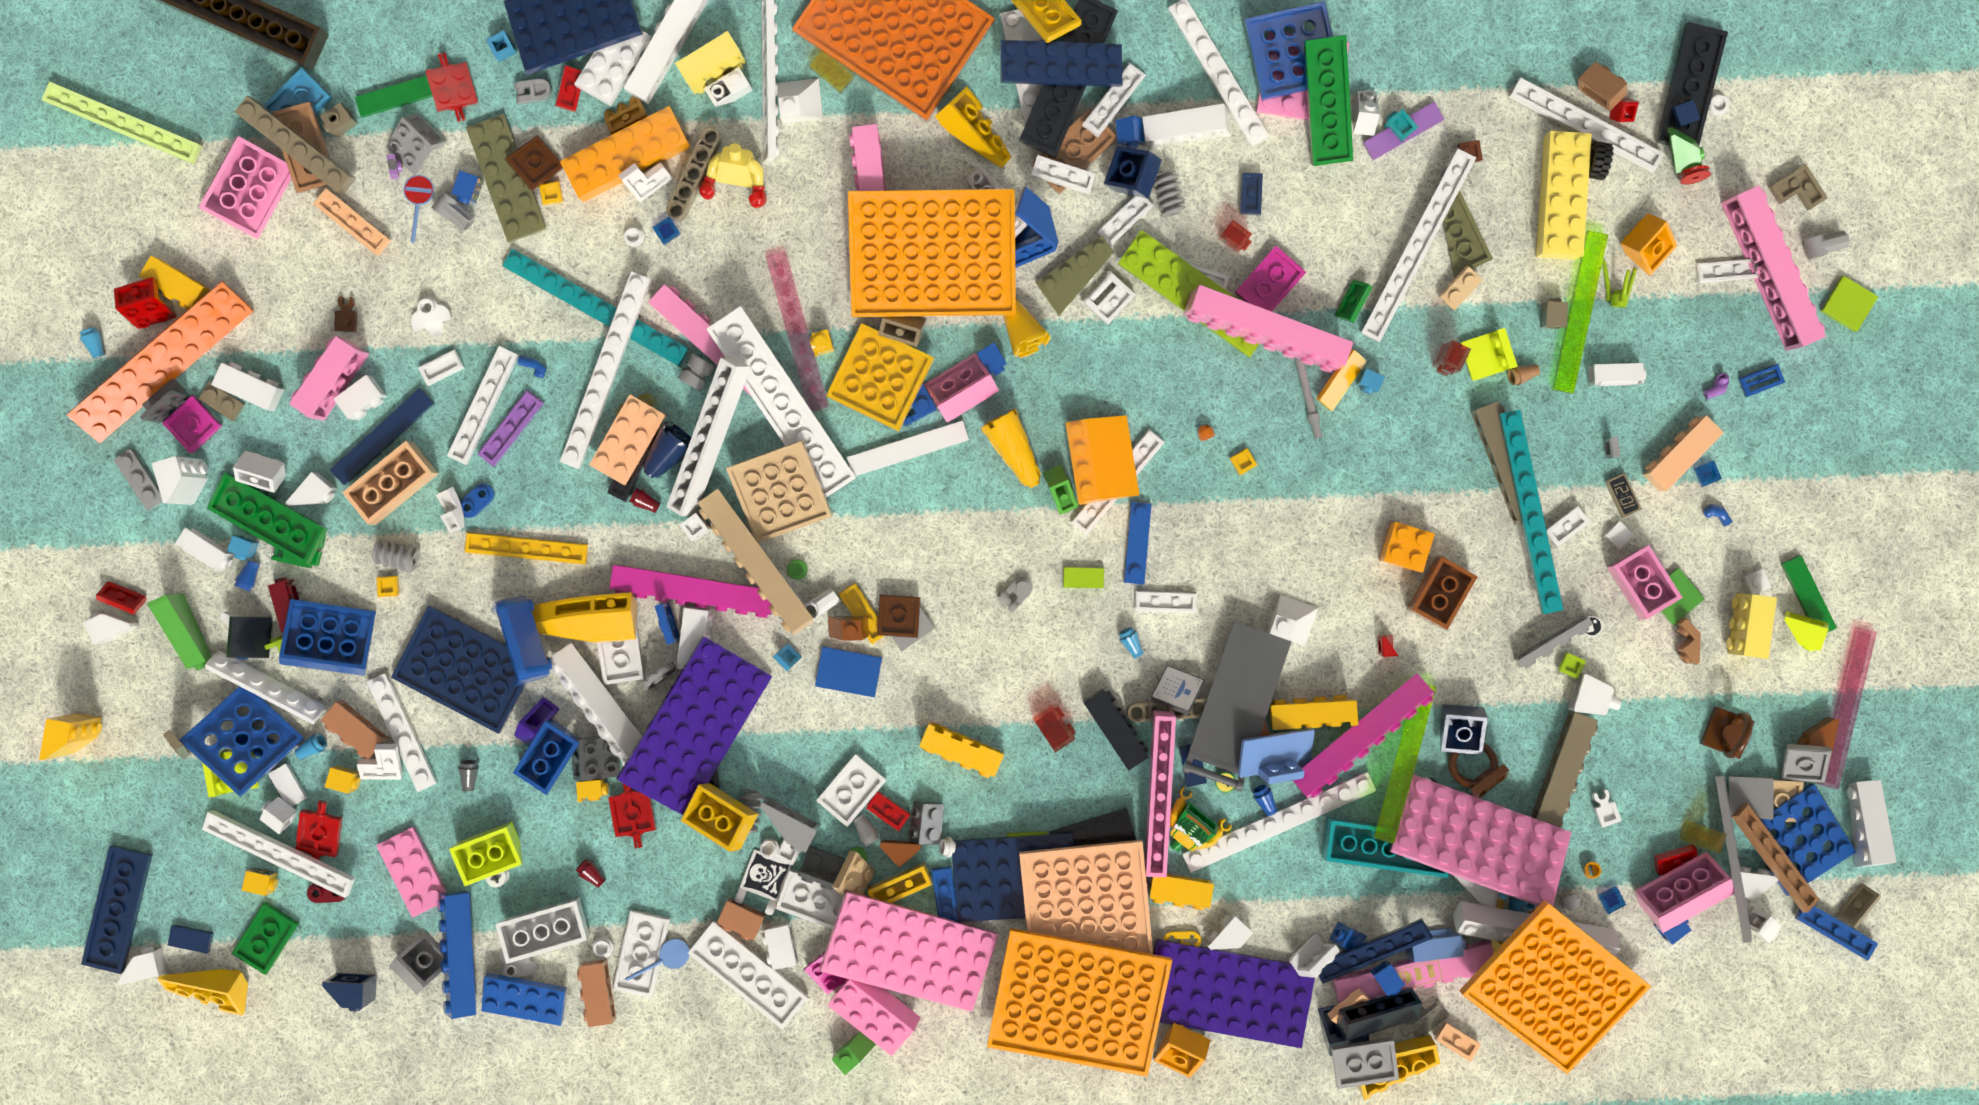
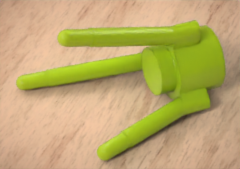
M1603 260V274L1607 294L1606 301L1610 302V307L1627 308L1637 269H1633L1631 276L1630 270H1626L1622 290H1614V293L1611 294L1607 263Z

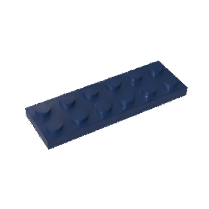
M1001 40L1000 83L1121 87L1123 85L1122 44L1046 43L1045 41Z
M116 845L109 846L81 965L117 974L124 973L153 854Z

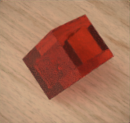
M1232 219L1219 237V240L1239 253L1241 249L1245 251L1252 242L1249 239L1252 233Z

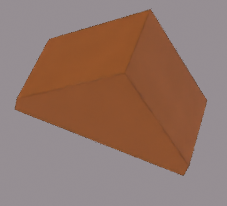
M881 840L880 847L899 868L915 855L922 846V844L912 841Z

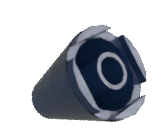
M668 421L661 425L643 463L644 473L650 478H659L683 460L692 438L675 424L672 427L667 425Z

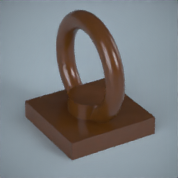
M1714 706L1700 744L1722 752L1727 758L1741 759L1742 753L1750 740L1755 721L1752 720L1751 715L1747 712L1735 714Z
M1484 743L1483 751L1490 760V768L1482 772L1475 780L1467 779L1459 773L1456 761L1460 753L1451 752L1448 758V768L1452 777L1459 784L1471 788L1470 795L1475 798L1484 796L1505 780L1509 773V769L1505 764L1498 768L1497 755L1486 743Z

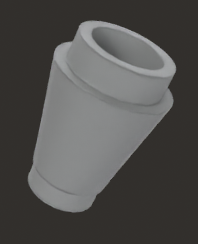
M864 815L853 820L860 841L865 846L879 839V832Z

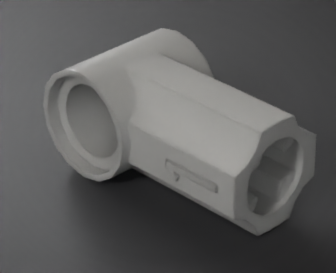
M443 192L432 205V208L465 232L473 224L475 218L460 207L459 203L452 199L449 194Z
M1843 230L1825 236L1822 234L1807 238L1803 242L1808 260L1827 255L1829 252L1849 247L1850 240L1848 234Z

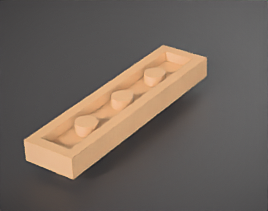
M327 188L324 189L313 203L377 256L392 241Z

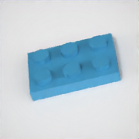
M301 67L264 106L274 112L302 103L312 102L315 114L317 115L333 98Z

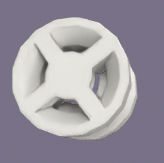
M506 870L486 878V881L491 887H500L509 880L510 872Z

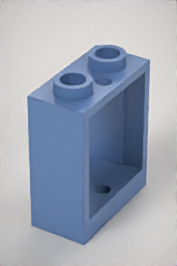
M1450 927L1429 930L1432 935L1431 940L1405 950V954L1411 960L1423 962L1463 957V950L1466 949L1464 938Z

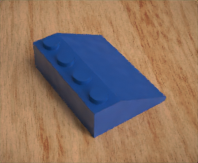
M290 599L279 653V664L365 676L376 611Z

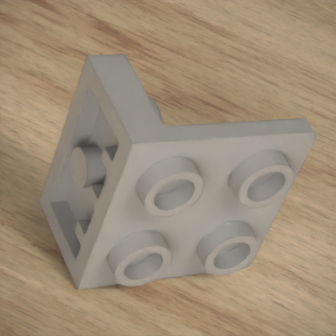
M415 113L401 118L386 148L392 154H395L396 158L401 160L413 174H417L430 151L443 147L447 140L419 113Z

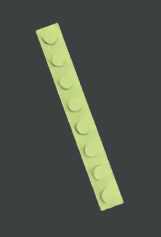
M52 82L48 83L42 97V101L194 165L202 148L201 145Z

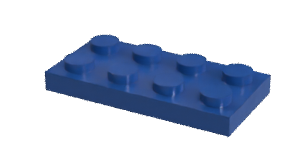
M486 973L481 1011L561 1026L564 1019L567 987Z

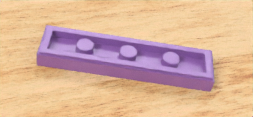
M1433 102L1410 115V118L1418 128L1402 142L1389 128L1363 142L1372 161L1442 122L1444 117L1436 103Z
M526 390L477 454L495 467L544 402Z

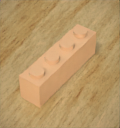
M1707 415L1694 417L1688 423L1689 428L1685 432H1679L1674 437L1675 442L1671 446L1668 445L1663 448L1659 453L1661 456L1656 461L1652 460L1645 467L1647 471L1643 476L1660 492L1667 491L1724 433Z

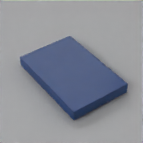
M822 646L815 687L875 698L883 657Z

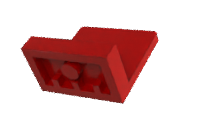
M153 277L114 288L115 309L137 329L147 328L148 326L176 318V313L159 298L157 280Z

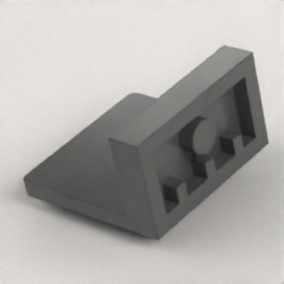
M172 378L142 404L147 411L140 418L143 421L163 423L173 411L178 409L191 396L176 379Z
M576 738L580 744L572 755L574 780L587 781L618 776L620 772L619 757L611 752L610 745L606 740L602 738Z
M809 846L798 876L802 877L801 880L807 883H813L814 881L820 883L822 888L832 890V886L846 858Z

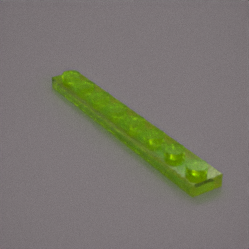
M1590 230L1586 231L1584 256L1580 258L1567 317V327H1565L1552 386L1554 391L1574 394L1609 234Z
M1427 684L1435 694L1437 687ZM1433 701L1425 707L1421 705L1416 709L1418 713L1410 720L1407 718L1405 720L1374 833V839L1395 844Z

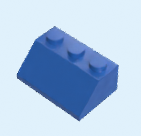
M547 720L543 723L513 771V774L545 795H548L580 742L570 730L554 720Z

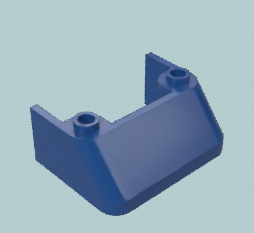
M1024 187L1015 214L1028 226L1015 238V268L1055 252L1059 242L1050 207L1029 188Z
M526 596L495 601L491 608L492 613H497L517 678L513 683L514 687L546 678L550 674L549 670L552 669L550 658L545 657L533 618V602L531 599H527Z

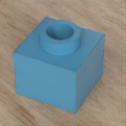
M504 30L486 39L491 51L499 62L517 53L509 35ZM503 45L507 46L506 48L501 50V47Z
M1366 368L1362 371L1356 385L1360 386V390L1364 393H1376L1379 391L1385 376Z
M232 536L227 551L234 553L233 557L246 560V558H254L259 543L243 536Z

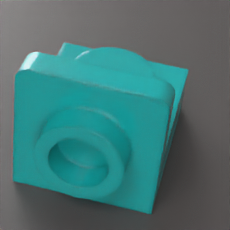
M1404 109L1398 113L1393 111L1385 118L1387 122L1383 126L1385 129L1389 127L1400 142L1418 128Z

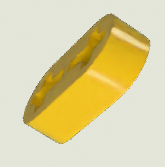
M1170 931L1163 936L1164 941L1170 939V936L1173 935L1174 939H1181L1180 944L1190 945L1189 942H1183V939H1189L1190 935H1194V938L1198 939L1197 942H1194V946L1199 947L1201 945V937L1196 931Z

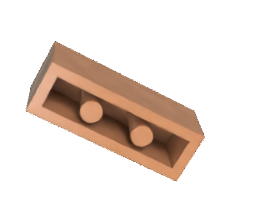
M343 700L336 701L320 720L325 724L324 727L328 731L338 734L344 744L354 747L356 753L364 759L375 757L374 748L376 744H385L389 740L388 736Z
M603 959L584 962L577 970L578 981H581L582 984L580 997L581 1001H584L585 1009L583 1010L584 1021H587L588 1027L613 1024L616 1020L608 961Z

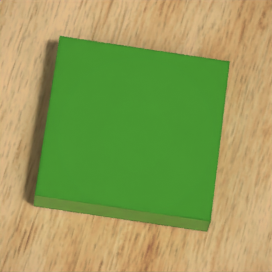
M1680 568L1672 571L1669 577L1683 598L1661 610V613L1671 625L1677 623L1705 599Z

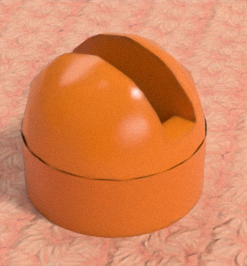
M1208 424L1201 425L1198 428L1197 433L1200 441L1215 436L1214 430Z

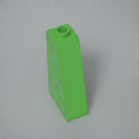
M166 594L148 602L150 610L186 669L195 668L198 671L205 668V664L212 655L185 595Z

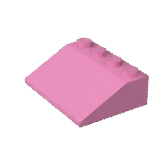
M237 135L198 208L258 239L291 180L287 163Z

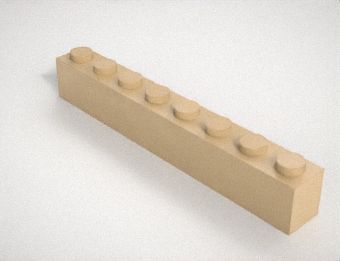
M717 489L699 501L698 505L701 509L698 512L704 520L709 519L712 523L709 527L716 536L720 534L724 541L721 543L727 552L732 551L736 557L733 560L738 567L745 568L747 571L745 576L751 584L756 583L759 588L757 593L763 601L766 599L771 604L769 609L775 617L779 615L783 620L780 624L787 633L791 631L795 636L814 622L813 617L721 492Z

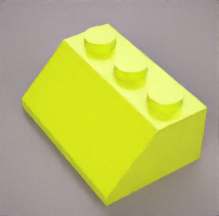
M512 821L456 842L449 848L464 886L523 864L520 839Z

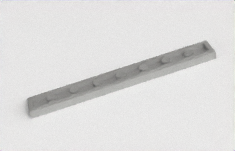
M1716 776L1743 943L1752 942V934L1726 780L1724 776Z

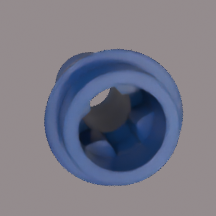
M248 560L244 568L234 579L236 581L234 586L250 592L251 588L255 586L260 565Z
M1266 784L1260 785L1252 791L1253 799L1267 816L1274 815L1278 811L1271 788H1268Z

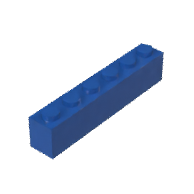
M465 890L440 893V899L437 900V908L441 912L438 928L442 932V940L439 942L441 953H443L441 971L445 977V981H442V991L446 995V1001L443 1002V1011L451 1019L476 1015L470 895Z

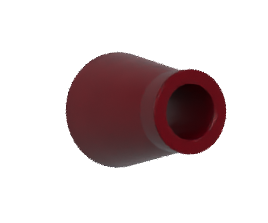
M636 488L629 500L633 504L632 506L652 511L653 513H656L661 504L643 488Z
M586 858L576 868L578 876L593 884L596 888H599L606 881L592 860L590 861Z

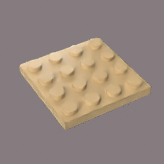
M803 440L726 468L757 543L833 516Z

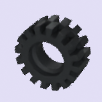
M1593 141L1591 144L1590 179H1606V175L1609 174V169H1611V162L1613 161V144Z

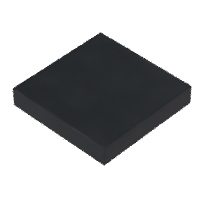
M230 616L226 657L269 658L270 649L266 650L265 645L270 644L272 618Z

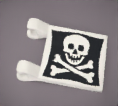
M754 849L735 897V902L741 904L745 899L747 891L770 899L765 913L772 915L791 865L777 857L766 859L761 855L760 851Z

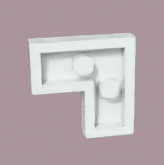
M634 163L618 175L640 203L673 179L661 163L645 174Z
M376 744L374 748L376 759L358 760L357 767L360 779L402 780L403 770L397 744Z

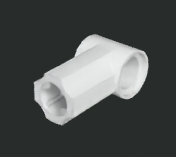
M830 587L808 603H805L804 607L807 608L810 605L815 607L816 614L813 616V620H815L841 601Z

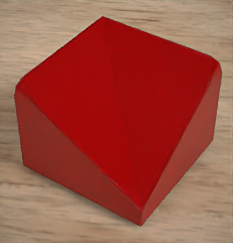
M1623 98L1610 111L1609 118L1617 122H1634L1639 101Z
M1393 635L1378 637V653L1380 656H1398L1393 647Z

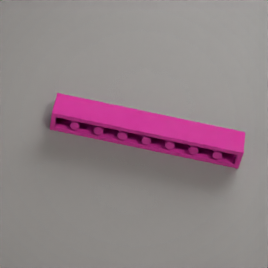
M613 565L609 589L615 590V594L631 592L635 593V597L647 599V595L655 596L656 601L667 602L668 598L674 599L675 604L687 605V602L695 603V607L707 608V605L715 606V610L725 612L730 608L735 609V613L747 615V612H755L756 617L767 618L768 615L773 614L769 609V606H771L767 599L763 601L757 593L758 587Z
M1416 673L1358 721L1359 725L1352 726L1302 768L1305 771L1304 778L1293 780V782L1308 799L1311 796L1312 798L1317 797L1323 791L1321 789L1326 784L1331 785L1338 779L1337 775L1341 771L1347 772L1354 766L1353 762L1358 757L1360 759L1364 758L1370 753L1369 748L1374 744L1376 746L1380 745L1386 739L1384 736L1390 731L1394 733L1402 726L1400 723L1404 719L1410 720L1418 713L1416 709L1421 705L1425 707L1433 701L1432 696L1435 695L1434 691Z

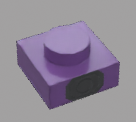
M388 154L387 162L391 180L399 179V173L402 172L401 160H397L395 154Z

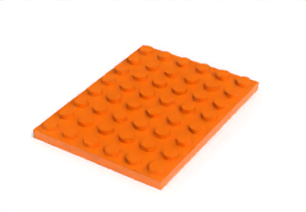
M811 0L792 28V31L928 121L994 23L995 18L968 0Z

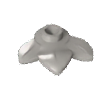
M501 949L499 959L503 965L501 969L503 976L514 978L529 977L538 968L537 963L530 961L531 957L506 964ZM510 967H513L515 969V973L513 975H509L508 969Z

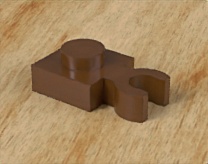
M338 297V305L341 307V311H335L334 331L357 332V312L352 311L355 299L349 297V303L345 305L344 297Z

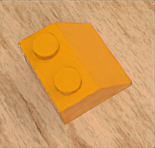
M1649 213L1637 223L1634 229L1620 243L1625 254L1650 276L1677 247L1667 221Z
M1173 1023L1167 1030L1153 1061L1191 1078L1206 1060L1211 1040L1200 1033H1195L1185 1028L1183 1025Z

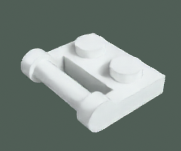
M1108 271L1102 282L1088 297L1085 296L1081 301L1105 324L1109 325L1136 294L1111 271ZM1113 283L1116 287L1097 306L1094 301Z

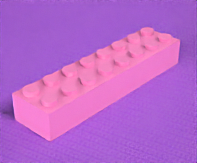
M1759 185L1722 202V207L1745 259L1751 258L1753 261L1748 263L1752 274H1755L1754 263L1758 262L1757 274L1759 278H1754L1785 351L1804 347L1826 337L1824 325L1816 315V307L1809 299L1808 289L1802 283L1799 276V268L1791 258V250L1784 242L1783 232L1777 226L1775 213L1767 203L1765 191Z
M1199 285L1190 293L1183 316L1188 317L1187 320L1193 323L1202 322L1207 324L1206 327L1209 329L1224 330L1226 335L1231 337L1240 336L1245 338L1244 341L1250 344L1259 343L1264 345L1263 348L1266 350H1277L1283 352L1282 355L1285 357L1302 359L1301 362L1306 365L1315 364L1321 366L1320 369L1325 372H1332L1346 366L1353 345L1352 341Z

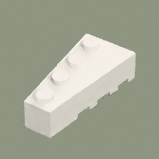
M1224 103L1143 117L1145 142L1151 145V147L1163 146V143L1170 142L1171 144H1178L1188 140L1197 141L1207 138L1231 136L1229 112Z
M1881 780L1848 784L1847 796L1850 803L1852 844L1856 851L1853 854L1854 867L1897 863Z

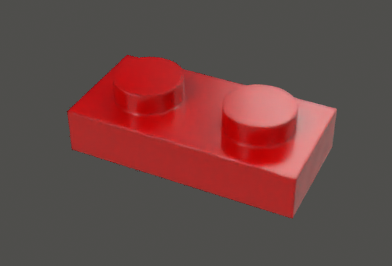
M568 66L563 67L555 107L576 112L581 89L577 88L574 83L581 74V70Z
M108 581L96 594V600L134 615L145 603L146 596Z
M879 791L876 792L866 807L867 810L897 831H900L911 815Z
M1692 844L1654 855L1655 871L1660 876L1696 858V847Z

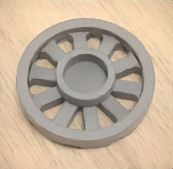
M672 662L657 670L656 674L653 673L644 681L642 685L644 689L650 690L662 683L676 670V665Z

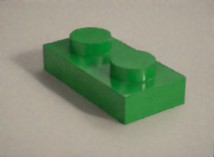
M1353 279L1335 316L1354 323L1373 287L1368 283Z

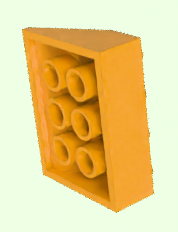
M1127 415L1066 422L1079 505L1139 496Z

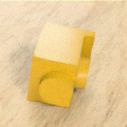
M828 329L812 333L810 344L815 357L835 351Z
M604 778L577 781V801L583 802L586 798H588V801L600 800L601 796L608 795L609 793L608 783H605Z

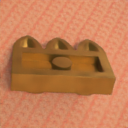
M636 97L630 98L629 107L619 103L616 110L617 113L607 109L604 114V120L611 135L648 117L643 104Z

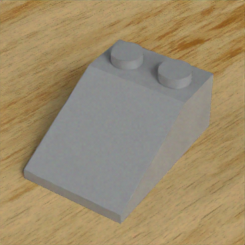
M766 797L760 807L784 840L791 845L790 848L798 853L802 851L806 853L820 824Z

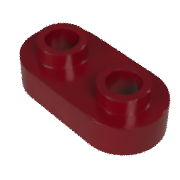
M315 883L307 889V897L313 903L341 902L346 899ZM315 890L319 891V896L315 895Z

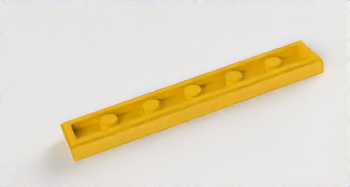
M466 532L464 552L586 565L589 544Z

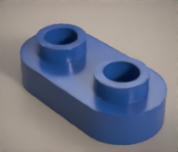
M479 484L460 501L463 516L473 518L489 505L495 497L493 487L488 484ZM482 490L486 492V496L483 498L480 496ZM467 504H470L471 506L470 511H466L465 509Z

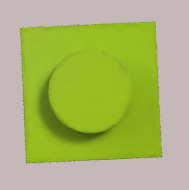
M1565 652L1557 671L1579 679L1586 660Z

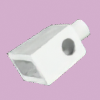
M1581 673L1579 679L1576 680L1568 710L1607 715L1609 708L1619 710L1622 700L1613 696L1614 688Z

